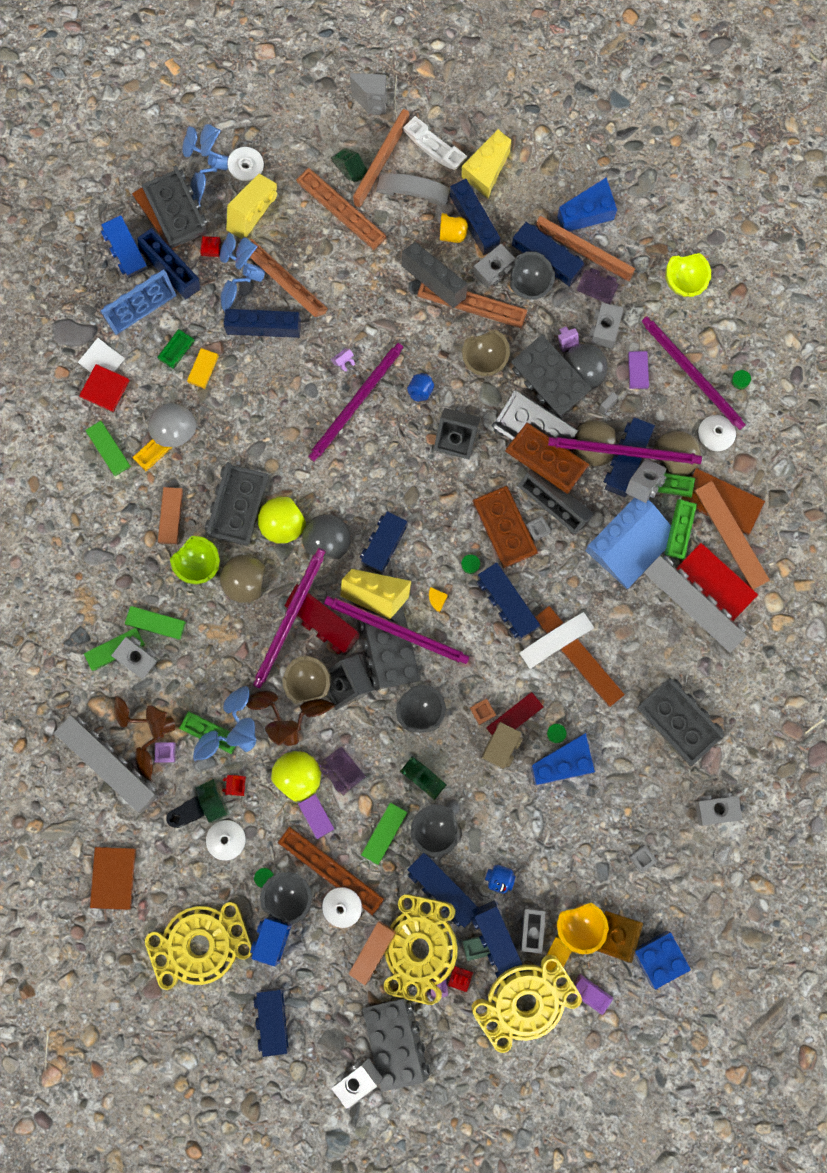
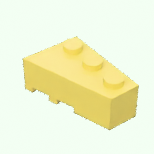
M497 130L462 165L461 177L467 179L469 184L486 198H489L497 177L510 153L511 139L500 130Z
M259 173L227 205L226 230L240 239L247 238L269 205L276 199L277 184Z
M351 569L342 579L340 596L391 619L409 598L411 581Z

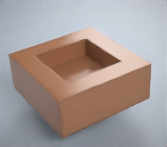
M487 698L469 708L478 725L496 716Z

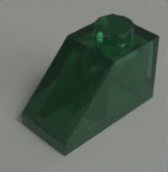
M344 148L331 157L332 162L346 179L350 181H360L364 174L367 173V169L357 152Z
M413 756L400 770L405 777L433 800L438 797L446 786L439 777Z
M214 779L196 787L200 805L209 823H215L231 815Z

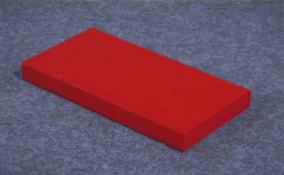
M702 543L676 568L677 570L681 568L689 575L687 579L692 584L694 582L699 584L703 588L701 592L706 597L708 595L712 596L718 602L716 606L720 610L726 609L732 615L730 618L732 621L758 596L753 589Z

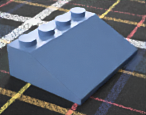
M163 269L159 273L153 274L142 284L136 285L130 292L121 295L113 303L104 306L100 313L115 335H117L177 295L167 273Z
M634 497L587 546L585 551L628 589L666 550L671 525L649 500L647 503H644Z

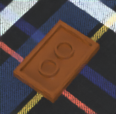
M95 847L90 908L131 910L136 849Z

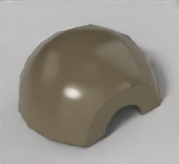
M495 329L480 336L467 338L462 348V357L467 368L474 374L484 377L502 371L510 356L509 343L506 337Z
M589 420L576 428L579 431L574 437L575 440L608 444L616 443L615 430L604 421ZM572 449L573 454L594 467L603 466L612 461L614 454Z
M670 431L662 435L655 442L653 448L689 454L695 453V455L701 456L700 445L691 434L684 431ZM660 460L665 468H667L666 472L669 474L688 476L698 467V464L694 463L691 465L689 463Z
M238 555L229 559L223 566L220 575V585L223 592L231 600L240 603L252 602L260 598L266 566L259 559L250 555Z
M300 656L292 660L282 677L284 691L287 697L295 704L326 697L331 687V675L327 666L321 660L311 656Z

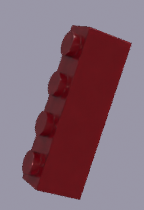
M298 584L295 585L284 605L286 609H288L299 586ZM307 593L296 617L302 621L301 625L308 631L314 630L317 633L316 637L323 643L329 642L334 652L338 655L343 653L346 656L360 638L358 631L311 594Z

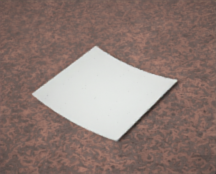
M97 338L78 363L89 372H92L95 364L115 372L125 358Z

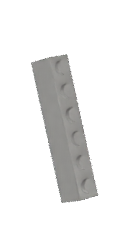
M660 555L644 573L731 653L747 637L745 633L747 629L740 622L734 623L730 619L732 615L726 609L720 610L716 606L718 602L712 596L708 595L706 597L701 592L703 588L696 582L692 584L687 579L689 575L681 568L677 570L673 566L674 561L667 555L665 557Z
M70 715L54 733L138 813H143L159 796L155 792L157 789L150 782L145 783L141 779L142 774L135 768L131 770L127 766L129 762L121 755L117 757L113 753L115 749L106 742L104 744L99 740L101 736L93 729L90 731L85 726L87 723L80 716L76 718Z

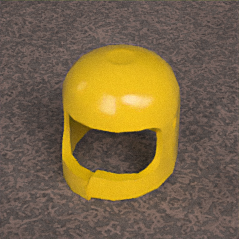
M442 213L440 241L452 243L464 241L468 231L467 221L460 216L454 218L449 217L447 213Z

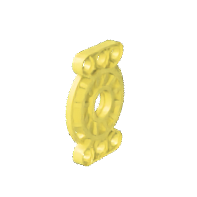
M406 894L398 900V907L403 914L395 919L390 926L391 929L396 931V934L385 952V958L393 976L385 980L384 989L387 994L433 1005L438 1003L442 997V992L436 985L442 983L450 975L457 959L458 946L456 936L448 923L455 916V908L448 902ZM406 898L412 900V907L409 910L404 906ZM424 902H428L431 906V911L428 914L422 910ZM444 906L448 907L450 911L447 918L441 915V908ZM447 932H449L451 936L452 945H450V940L447 935ZM419 938L424 939L429 945V953L424 959L417 958L412 951L413 943ZM451 949H453V957L450 963ZM447 967V968H448L447 972L445 973L444 976L441 977L440 974H441V973L445 970V968ZM392 980L398 982L399 987L397 991H393L390 988ZM411 984L417 988L415 996L409 994L408 988ZM429 989L434 990L436 993L434 1001L429 1000L427 997Z
M235 902L224 904L221 912L208 906H196L185 909L169 922L164 934L157 931L151 932L145 938V945L157 982L164 990L175 987L178 979L192 985L212 983L229 971L236 957L244 960L252 955L250 953L252 942L240 907ZM229 905L234 906L236 909V914L233 917H228L225 914V909ZM195 910L193 915L183 917V914ZM200 910H209L212 913L211 915L200 913ZM177 919H179V922L174 926V928L170 929L172 924ZM234 925H240L243 929L242 934L238 937L232 934V927ZM153 935H157L160 938V944L157 947H153L150 944V938ZM197 935L205 936L209 941V950L204 955H196L191 950V940ZM241 944H246L249 947L248 955H240L238 949ZM160 954L164 955L167 959L164 966H159L156 963V958ZM226 961L230 962L227 968L221 973L219 969L224 966ZM214 973L217 975L215 978L205 981V977ZM165 974H170L173 977L172 985L166 986L163 983L162 979ZM187 978H199V981H192Z
M547 955L542 959L541 967L536 965H520L501 974L490 989L488 1001L485 999L475 1000L472 1004V1012L494 1048L500 1053H505L511 1049L512 1039L528 1041L546 1035L560 1021L564 1006L575 1009L581 1004L582 998L558 958L554 955ZM550 961L556 962V967L553 970L546 969V964ZM521 970H532L531 972H528V971L519 972V971H521ZM512 973H515L514 975H512V976L508 977L506 980H504L508 975H510V974H512ZM564 977L567 979L565 985H556V981L559 978ZM499 984H501L500 987H499L498 990H497V993L494 994L495 989L497 988V986H498ZM571 993L577 995L574 1002L566 1001L567 996ZM533 995L536 1003L531 1010L522 1011L517 1007V1000L521 996ZM484 1005L487 1007L486 1012L483 1014L476 1012L478 1006ZM494 1021L497 1023V1027L494 1030L486 1028L489 1022ZM500 1038L508 1039L507 1044L504 1046L497 1045V1041Z

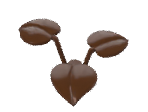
M272 691L255 692L249 696L246 704L252 710L265 709L269 705L273 708L278 721L267 724L265 732L278 746L283 742L287 746L299 743L298 731L301 730V722L304 715L316 717L335 707L334 703L321 698L303 702L300 705L302 711L296 723L291 720H281L278 710L273 703L278 700V695Z
M117 695L115 696L114 713L121 727H127L128 722L149 724L154 738L144 744L142 748H136L135 760L140 773L147 780L153 781L151 779L153 763L146 748L159 738L164 737L165 733L175 730L174 719L171 716L166 717L167 712L159 710L153 705L147 706L146 719H131L127 704Z

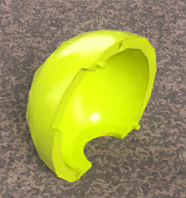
M700 253L685 257L672 256L665 268V279L668 287L675 294L682 297H694L700 295L707 288L711 280V268L706 258Z
M277 496L268 500L261 507L258 514V526L261 534L274 543H288L296 540L303 533L306 526L302 513L289 497Z
M292 751L285 753L277 759L272 767L271 781L294 802L310 798L320 786L321 771L319 764L314 757L306 752Z

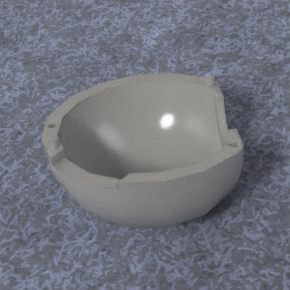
M167 403L158 407L149 418L148 430L150 437L156 444L163 447H176L183 445L192 438L197 424L193 414L187 408L179 404Z

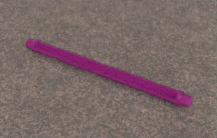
M646 316L641 321L645 329L659 342L732 425L736 426L739 430L743 429L746 424L742 421V418L655 322Z
M397 343L390 349L381 363L353 396L352 400L312 448V452L308 456L311 461L315 462L322 455L388 368L398 358L404 348L400 343Z
M549 437L548 446H556V448L674 461L691 465L693 463L701 464L702 456L695 455V453L689 454L560 437Z
M318 548L316 553L313 554L285 613L284 619L255 676L253 686L256 688H261L263 682H266L268 674L311 587L313 579L324 560L323 557L326 551Z
M327 596L324 604L330 606L331 609L458 663L467 664L469 656L461 651L342 600Z

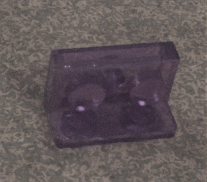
M590 268L589 271L585 270L576 291L610 305L620 285L617 283V278L607 275L606 278L600 276L601 272Z
M342 746L326 757L319 765L323 775L331 780L335 790L343 796L366 777Z

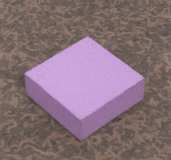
M155 743L154 762H175L176 743Z

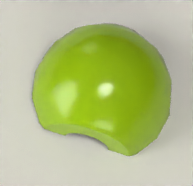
M191 536L170 558L173 572L179 579L188 584L198 585L206 583L215 576L219 569L220 559L218 550L211 541L204 537Z

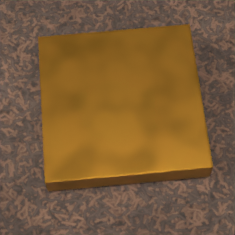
M605 911L604 915L607 918L609 930L605 943L597 951L632 963L643 923Z

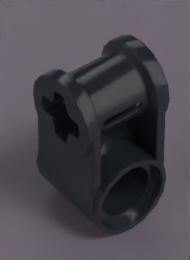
M198 796L171 810L166 816V821L171 827L181 828L190 822L202 818L207 813ZM175 814L181 816L178 819L179 823L172 822Z

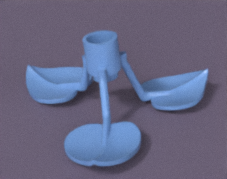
M206 124L200 136L201 149L195 146L197 132L191 126L187 128L182 146L185 157H190L193 150L201 153L204 157L209 156L208 164L212 168L202 169L199 173L195 172L190 183L194 194L191 197L193 200L197 199L199 206H201L200 201L206 185L204 173L217 172V169L225 171L228 169L229 156L211 151L221 130L210 124Z
M232 233L227 234L222 244L220 260L226 263L230 257L236 261L235 266L237 269H241L244 266L243 275L246 278L233 279L232 282L228 280L225 283L221 292V306L224 312L225 309H230L237 293V282L246 281L250 283L251 279L261 282L265 275V271L260 266L247 263V260L258 248L250 239L244 237L240 241L236 251L237 257L232 254L236 245L235 237Z
M247 686L240 687L232 692L224 702V711L226 713L232 712L237 722L235 728L232 729L227 738L218 736L216 731H210L203 735L194 749L193 759L195 762L211 757L217 751L219 741L221 740L227 742L230 746H239L245 752H249L254 748L256 744L254 721L251 718L239 720L236 714L237 711L244 709L248 702L249 688Z

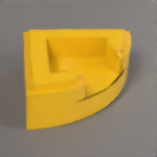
M430 587L429 601L432 607L440 613L448 595Z

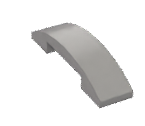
M381 174L376 193L394 196V193L429 199V203L443 206L447 204L450 191L449 187L438 182L405 174Z

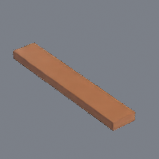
M403 109L357 188L353 196L354 206L359 208L362 206L404 131L403 127L409 122L408 110Z
M310 168L296 179L302 188L371 249L375 250L386 239V235Z
M542 216L538 218L536 227L543 234L551 236L553 240L627 281H630L633 277L634 267Z
M250 239L258 247L250 256L255 263L314 317L326 314L328 308L253 239Z
M421 283L418 297L450 306ZM468 291L466 299L454 307L521 329L527 314L526 309Z
M711 481L696 489V495L750 588L754 590L770 581L714 483Z

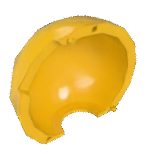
M588 903L576 909L560 912L557 921L558 937L562 944L571 952L581 955L591 954L601 949L606 941L609 930L608 921L602 910L595 904Z

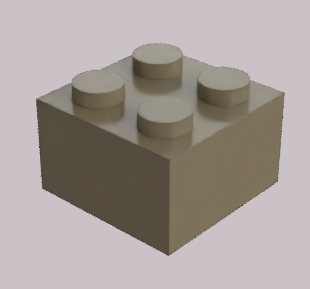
M499 722L480 759L500 769H504L511 765L514 758L511 754L514 749L519 748L523 738L520 737L521 732Z

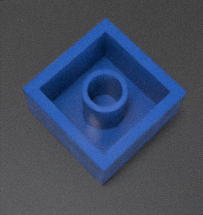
M270 916L260 921L257 928V933H259L258 940L253 942L250 953L253 954L251 959L274 967L278 965L292 924H287Z
M665 931L636 947L634 956L650 986L655 990L691 971L671 932Z

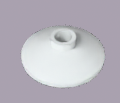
M237 148L228 158V169L232 176L238 180L252 181L263 171V158L253 148Z
M712 415L704 419L700 424L698 437L702 445L707 449L723 451L733 444L736 430L726 417ZM715 429H720L722 433H716Z
M230 820L215 823L209 829L206 836L208 851L219 860L236 858L241 854L246 843L242 827ZM224 836L228 838V842L226 844H223L221 842V839Z
M345 887L335 888L323 900V914L327 921L336 927H350L360 918L362 903L359 896L353 890ZM337 907H343L344 912H339Z

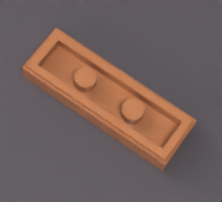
M163 487L158 534L159 544L178 545L183 497L182 488Z
M379 921L350 970L349 975L363 985H367L394 938L396 931Z

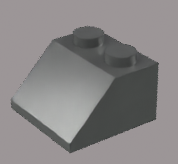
M444 408L440 417L433 450L470 459L481 417Z
M358 655L343 659L328 669L331 675V687L328 695L331 702L335 705V710L363 698L375 690Z

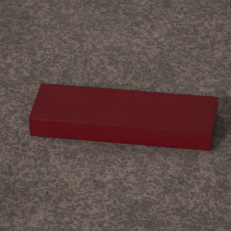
M531 692L487 726L486 729L493 735L497 729V723L501 722L516 730L544 708V706Z

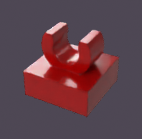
M202 236L201 256L220 257L221 238Z
M227 775L226 778H223V781H226V789H222V792L225 795L244 796L246 776Z
M454 966L447 986L467 992L473 972Z

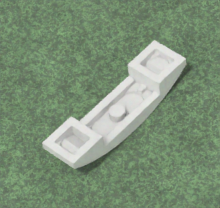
M416 116L403 127L404 132L417 146L434 160L450 169L456 170L468 158L455 146L451 148L430 132L428 126Z
M583 612L546 634L519 654L528 668L531 669L566 645L590 632L594 627Z

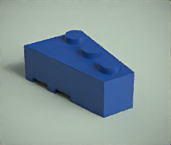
M607 177L559 207L557 218L560 227L570 232L615 219L617 207Z
M121 215L101 224L104 229L101 233L105 241H110L112 247L109 249L114 258L118 257L120 261L118 267L123 275L127 274L128 278L148 269Z
M586 733L530 766L535 786L595 772Z

